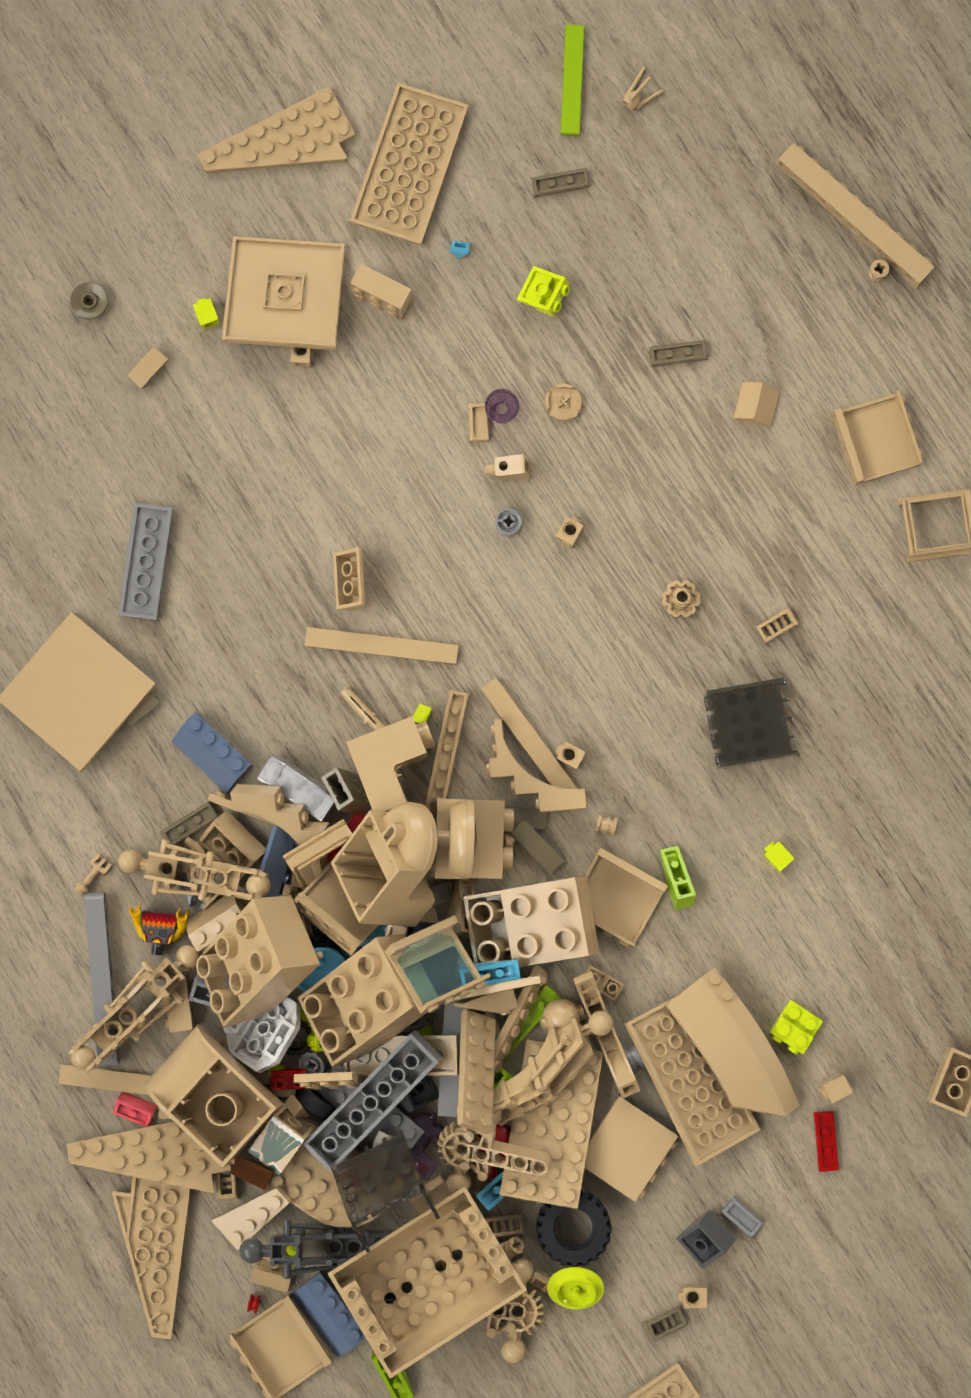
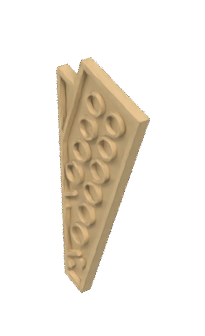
M329 86L197 154L206 173L345 162L347 157L340 145L356 137V134Z
M175 1122L66 1144L70 1164L208 1193H215L213 1174L231 1171L230 1164L222 1168Z
M132 1177L131 1192L113 1190L112 1196L151 1337L172 1339L191 1189Z

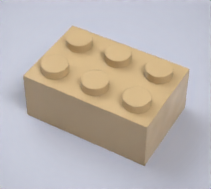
M360 264L350 282L352 293L356 299L370 302V305L375 309L380 310L382 308L388 311L387 314L393 318L399 317L403 319L413 300L410 288L363 264Z
M949 1046L946 1047L926 1101L967 1118L971 1107V1055Z

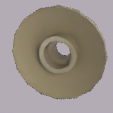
M85 282L73 290L70 297V305L73 312L79 317L94 319L105 311L108 305V297L100 285L93 282ZM88 300H93V304L87 305Z

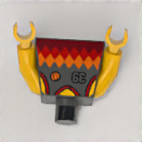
M138 903L137 909H133L132 904L129 906V914L132 916L133 925L138 936L143 939V942L152 943V955H162L163 945H172L173 942L179 940L186 930L189 910L186 911V914H182L181 908H179L175 914L141 911L140 903Z

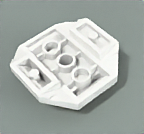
M287 996L280 1004L258 1017L236 1025L223 1027L227 1036L230 1054L259 1073L279 1064L300 1029L301 1005Z

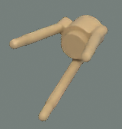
M646 67L641 69L628 92L623 96V103L632 111L635 108L639 110L643 105L664 92L661 89L645 100L640 101L642 97L639 93L651 80V76H648L636 91L634 88L645 72Z

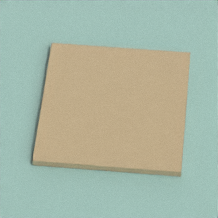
M233 236L222 342L336 350L345 244Z
M71 612L0 694V703L76 769L82 772L157 684Z

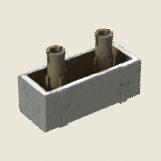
M279 754L271 756L257 780L265 785L281 786L284 798L293 804H305L309 818L313 816L322 822L327 819L335 807V803L324 784Z

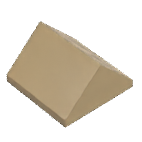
M742 382L733 419L770 428L779 391L763 382Z

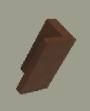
M237 1155L230 1174L263 1190H266L274 1174L272 1171Z

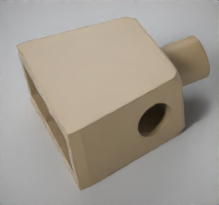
M524 454L496 457L495 464L485 465L486 476L496 475L499 481L530 480V461Z

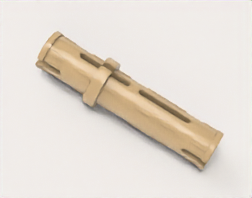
M349 686L341 691L340 696L364 720L363 723L365 725L368 724L373 731L385 727L376 717L377 714L371 712Z

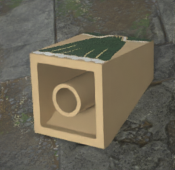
M284 1104L272 1116L248 1152L252 1154L255 1160L265 1164L270 1171L280 1175L316 1127L304 1118L293 1117Z

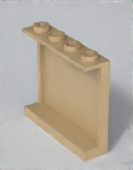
M899 390L895 394L843 410L841 408L836 409L831 414L854 485L917 467L923 462V451L921 448H918V436L916 431L912 430V418L910 413L906 412V400Z
M600 847L584 875L587 877L595 927L598 926L603 929L602 934L611 939L613 935L619 938L618 943L629 948L630 945L634 947L668 885Z
M331 862L294 899L298 912L350 956L379 926V924H363L358 922Z
M618 1095L590 1137L585 1168L634 1202L637 1198L641 1200L646 1192L645 1186L648 1182L652 1183L657 1176L656 1169L659 1165L662 1167L668 1159L666 1154L670 1149L674 1150L678 1144V1135Z
M290 1293L233 1331L229 1336L230 1345L234 1350L238 1349L243 1365L245 1367L249 1366L252 1371L251 1376L256 1384L260 1383L262 1386V1393L265 1398H279L324 1366L327 1367L333 1361L332 1356Z

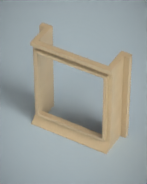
M971 489L898 498V504L903 508L909 553L906 555L907 562L971 554ZM961 498L968 543L917 550L911 505Z
M344 820L339 821L283 855L303 891L309 884L301 870L345 844L352 835Z

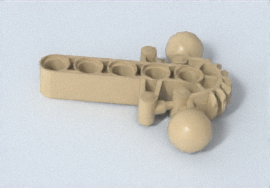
M453 1121L450 1126L447 1125L444 1128L437 1142V1145H439L438 1152L441 1153L440 1159H446L445 1165L450 1164L455 1167V1170L447 1178V1187L452 1193L464 1186L467 1190L470 1189L471 1177L466 1172L469 1168L478 1174L477 1178L480 1181L487 1179L491 1166L535 1176H543L547 1173L551 1164V1156L544 1151L495 1141L496 1124L493 1122L492 1133L486 1135L459 1126ZM476 1134H480V1135H482V1138H481V1137H477V1136H475V1135H476ZM499 1153L504 1154L506 1157L500 1156Z
M518 1258L513 1261L512 1266L526 1287L527 1282L533 1277L534 1266L528 1259ZM535 1289L531 1293L525 1291L503 1306L504 1310L501 1313L493 1312L487 1316V1336L489 1338L502 1334L503 1331L509 1333V1339L505 1340L502 1344L501 1355L505 1361L512 1364L520 1362L525 1357L526 1348L520 1340L521 1332L527 1331L531 1335V1327L534 1330L538 1329L535 1322L542 1323V1319L538 1316H544V1312L538 1309L543 1308L544 1304H537L541 1300V1296L533 1297L536 1294ZM521 1306L523 1313L521 1315L513 1314V1307ZM501 1319L508 1320L506 1326H499Z

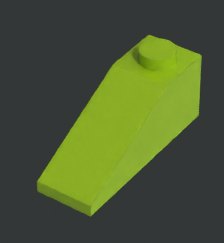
M679 847L661 849L659 851L674 909L679 910L693 907L696 893Z
M372 1349V1361L392 1397L413 1398L414 1393L406 1371L403 1370L390 1379Z

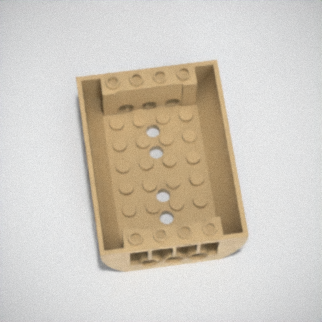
M465 1186L328 1272L329 1277L390 1379L527 1291ZM456 1249L461 1250L463 1253L460 1260L452 1258V1252ZM439 1260H443L446 1263V1267L442 1271L435 1269V1264ZM410 1282L412 1284L411 1291L403 1292L401 1290L402 1284ZM389 1292L395 1294V1300L392 1303H386L384 1300V1296Z

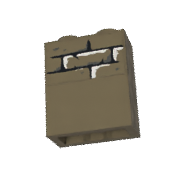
M336 767L321 777L339 811L358 816L371 807L356 773Z

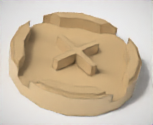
M566 383L557 384L546 394L545 408L553 419L561 422L570 421L580 413L582 396L574 386Z

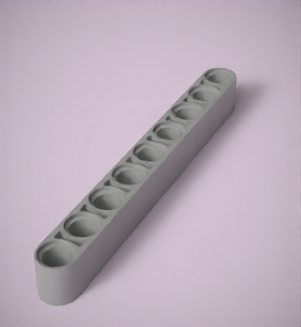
M105 892L84 895L94 1024L96 1022L99 1023L108 1014L103 1009L106 1003L111 1005L115 1000ZM108 1028V1029H107V1031H108V1033H109L110 1035H116V1034H117L116 1029H114V1028ZM96 1044L98 1057L103 1050ZM119 1047L99 1067L119 1065Z

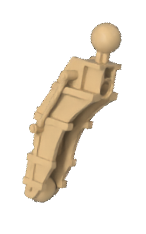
M166 839L161 841L159 853L148 852L149 859L142 858L133 849L123 851L118 858L119 868L127 874H133L139 869L146 870L143 878L154 880L152 895H159V892L196 895L199 900L204 901L206 900L207 892L252 900L264 898L271 888V882L268 878L269 873H264L263 870L213 861L215 855L213 852L209 851L207 855L169 844V841ZM168 849H172L170 855H167ZM180 852L198 857L196 860L183 858ZM181 861L198 864L191 871V879L194 883L177 880L178 864ZM170 863L173 867L172 872L166 874L163 870L164 865ZM200 869L205 872L203 880L196 878V872ZM241 872L253 874L246 882L248 893L238 892ZM218 873H222L225 877L224 882L221 884L215 881V876ZM161 882H164L165 888H160ZM177 884L191 887V891L172 888Z
M184 945L178 949L175 962L171 963L165 958L156 969L147 960H144L141 963L142 968L111 1005L110 1003L104 1005L103 1009L108 1014L99 1023L96 1022L90 1031L82 1038H79L75 1045L71 1047L68 1054L71 1056L73 1066L78 1070H84L86 1073L96 1069L129 1037L138 1042L141 1039L139 1035L176 1003L178 1005L181 1004L184 998L176 991L185 978L181 971L196 967L200 952H197L193 945ZM161 979L164 981L165 985L158 986L155 980ZM137 981V986L126 997H124L125 993ZM147 986L157 999L136 1019V1012L132 1008L125 1007ZM169 996H171V997L173 998V1000H172L170 1003H169ZM157 1008H158V1009H162V1010H160L151 1020H149V1021L145 1024V1020H146ZM122 1015L130 1016L131 1021H123ZM114 1028L117 1034L110 1035L107 1029ZM90 1039L103 1050L97 1058L92 1048L84 1046Z
M597 1011L590 1016L588 1023L583 1026L574 1018L572 1023L558 1030L554 1027L549 1029L547 1038L535 1058L533 1056L528 1058L529 1065L510 1080L500 1081V1085L493 1091L492 1122L503 1126L506 1122L523 1116L524 1111L531 1110L541 1104L548 1105L549 1102L558 1098L559 1093L576 1077L578 1071L589 1062V1059L594 1054L588 1036L593 1033L603 1036L611 1031L613 1020L610 1014Z

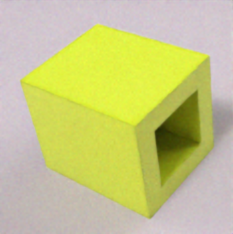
M210 298L199 299L196 301V304H193L203 330L221 324Z
M779 841L775 844L771 842L764 848L766 852L763 856L778 872H781L795 859Z

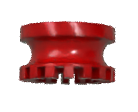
M250 1294L247 1312L253 1310L257 1314L259 1307L257 1304L260 1303V1295L254 1297L253 1294Z

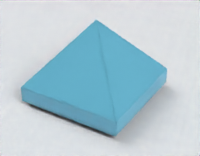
M452 241L450 252L460 259L469 253L471 244Z

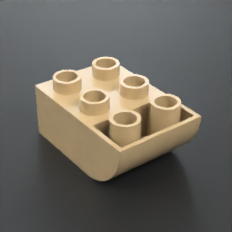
M586 876L463 897L474 963L517 959L518 966L524 967L600 953Z
M291 895L252 899L200 954L197 959L196 969L198 975L205 980L209 990L212 1010L218 1013L222 1026L227 1027L258 1017L280 1004L320 965V962ZM226 976H229L230 988H225V985L228 984L225 982Z
M405 934L376 937L298 997L332 1067L347 1063L373 1051L428 1012L420 1014L385 954L386 949L392 943L405 938ZM420 962L404 969L423 1005L437 998ZM325 1019H339V1020H341V1021L336 1022V1023H325V1022H322V1021L325 1020Z
M199 1024L145 1082L148 1094L161 1110L222 1168L230 1164L272 1116L284 1105Z

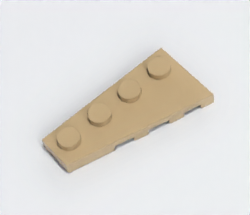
M277 1186L213 1218L211 1221L238 1250L244 1240L256 1234L292 1200L280 1186Z

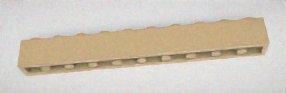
M793 143L781 155L776 164L781 170L915 288L932 272L934 266L929 258L919 254L918 249L912 244L909 245L904 240L902 234L893 231L886 220H881L877 217L876 212L871 207H866L860 197L851 194L844 183H839L835 180L834 175L829 170H824L818 160L809 157L802 146Z

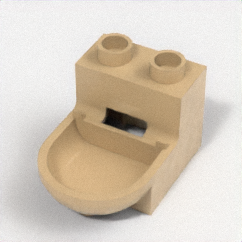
M411 716L346 742L372 810L389 812L394 807L408 802L400 783L404 778H400L402 775L397 773L400 769L429 758L426 749L434 747L435 743L426 721L416 725Z
M432 798L431 814L436 823L438 842L436 855L429 869V876L444 879H502L503 870H512L513 850L512 847H503L504 832H513L514 810L504 808L505 801Z
M405 802L394 807L389 812L370 810L331 862L359 923L416 927L427 911L432 908L435 899L424 876L433 864L437 851L438 836L435 820L431 812L424 805L415 802Z

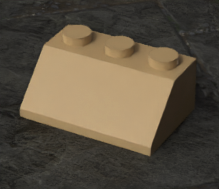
M356 547L333 553L336 610L356 611L365 609L366 595L362 548Z
M227 810L211 823L198 840V843L207 852L215 853L214 858L218 862L253 868L266 851V848ZM241 872L240 880H241L247 873H242V872Z
M223 896L204 910L187 919L188 937L197 952L202 953L245 908L240 898Z

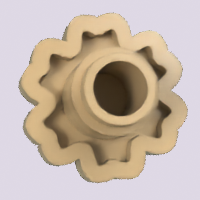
M675 580L667 585V591L662 594V605L667 607L666 612L668 615H672L674 618H678L680 615L683 618H688L695 613V607L700 605V593L695 591L696 587L693 583H690L688 580H684L682 583Z

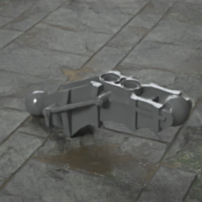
M290 1220L283 1221V1234L270 1237V1245H263L256 1238H248L240 1245L239 1253L242 1260L250 1264L257 1263L262 1257H270V1266L283 1264V1278L290 1279L291 1275L334 1269L374 1244L375 1238H383L394 1230H345V1227L291 1223ZM291 1228L297 1229L295 1234H291ZM305 1229H328V1231L306 1233ZM330 1239L326 1244V1252L330 1256L303 1257V1241ZM334 1241L340 1244L338 1252L331 1249V1243ZM353 1241L358 1242L360 1245V1250L357 1252L352 1251L350 1248V1243ZM289 1245L296 1248L294 1256H290L287 1253ZM291 1264H294V1270H291ZM326 1264V1266L304 1268L305 1265Z

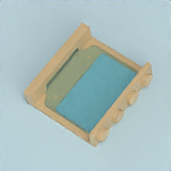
M455 915L392 943L385 951L420 1014L426 1011L432 1013L440 1007L439 1005L444 1003L446 1006L455 1001L457 996L463 998L470 994V990L474 988L476 991L486 986L485 982L491 977L489 973L482 977L480 976L452 929L458 923Z

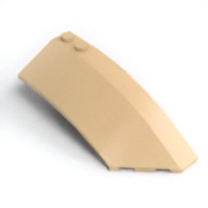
M716 968L706 973L666 1005V1008L705 1058L727 1094L733 1108L751 1109L754 1112L777 1114L780 1117H786L800 1106L787 1075L764 1033Z

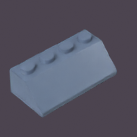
M194 712L181 726L172 739V742L226 794L253 767L245 757L197 712Z
M274 825L260 870H263L264 873H269L268 878L271 882L270 891L264 898L282 896L283 885L288 884L290 877L287 874L289 866L283 855L299 846L286 831Z
M320 1270L290 1294L337 1357L350 1351L366 1338L338 1290L323 1270Z

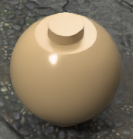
M556 999L546 1005L540 1023L543 1030L546 1029L549 1033V1029L554 1027L558 1030L572 1023L574 1018L578 1022L584 1020L585 1014L580 1004L575 1006L573 1002L567 999Z

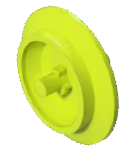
M569 1267L557 1271L550 1277L547 1284V1292L550 1298L560 1306L576 1310L584 1309L600 1301L604 1294V1283L591 1270L581 1267Z

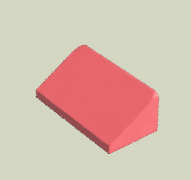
M121 1092L117 1098L113 1114L144 1127H149L157 1105L129 1093Z

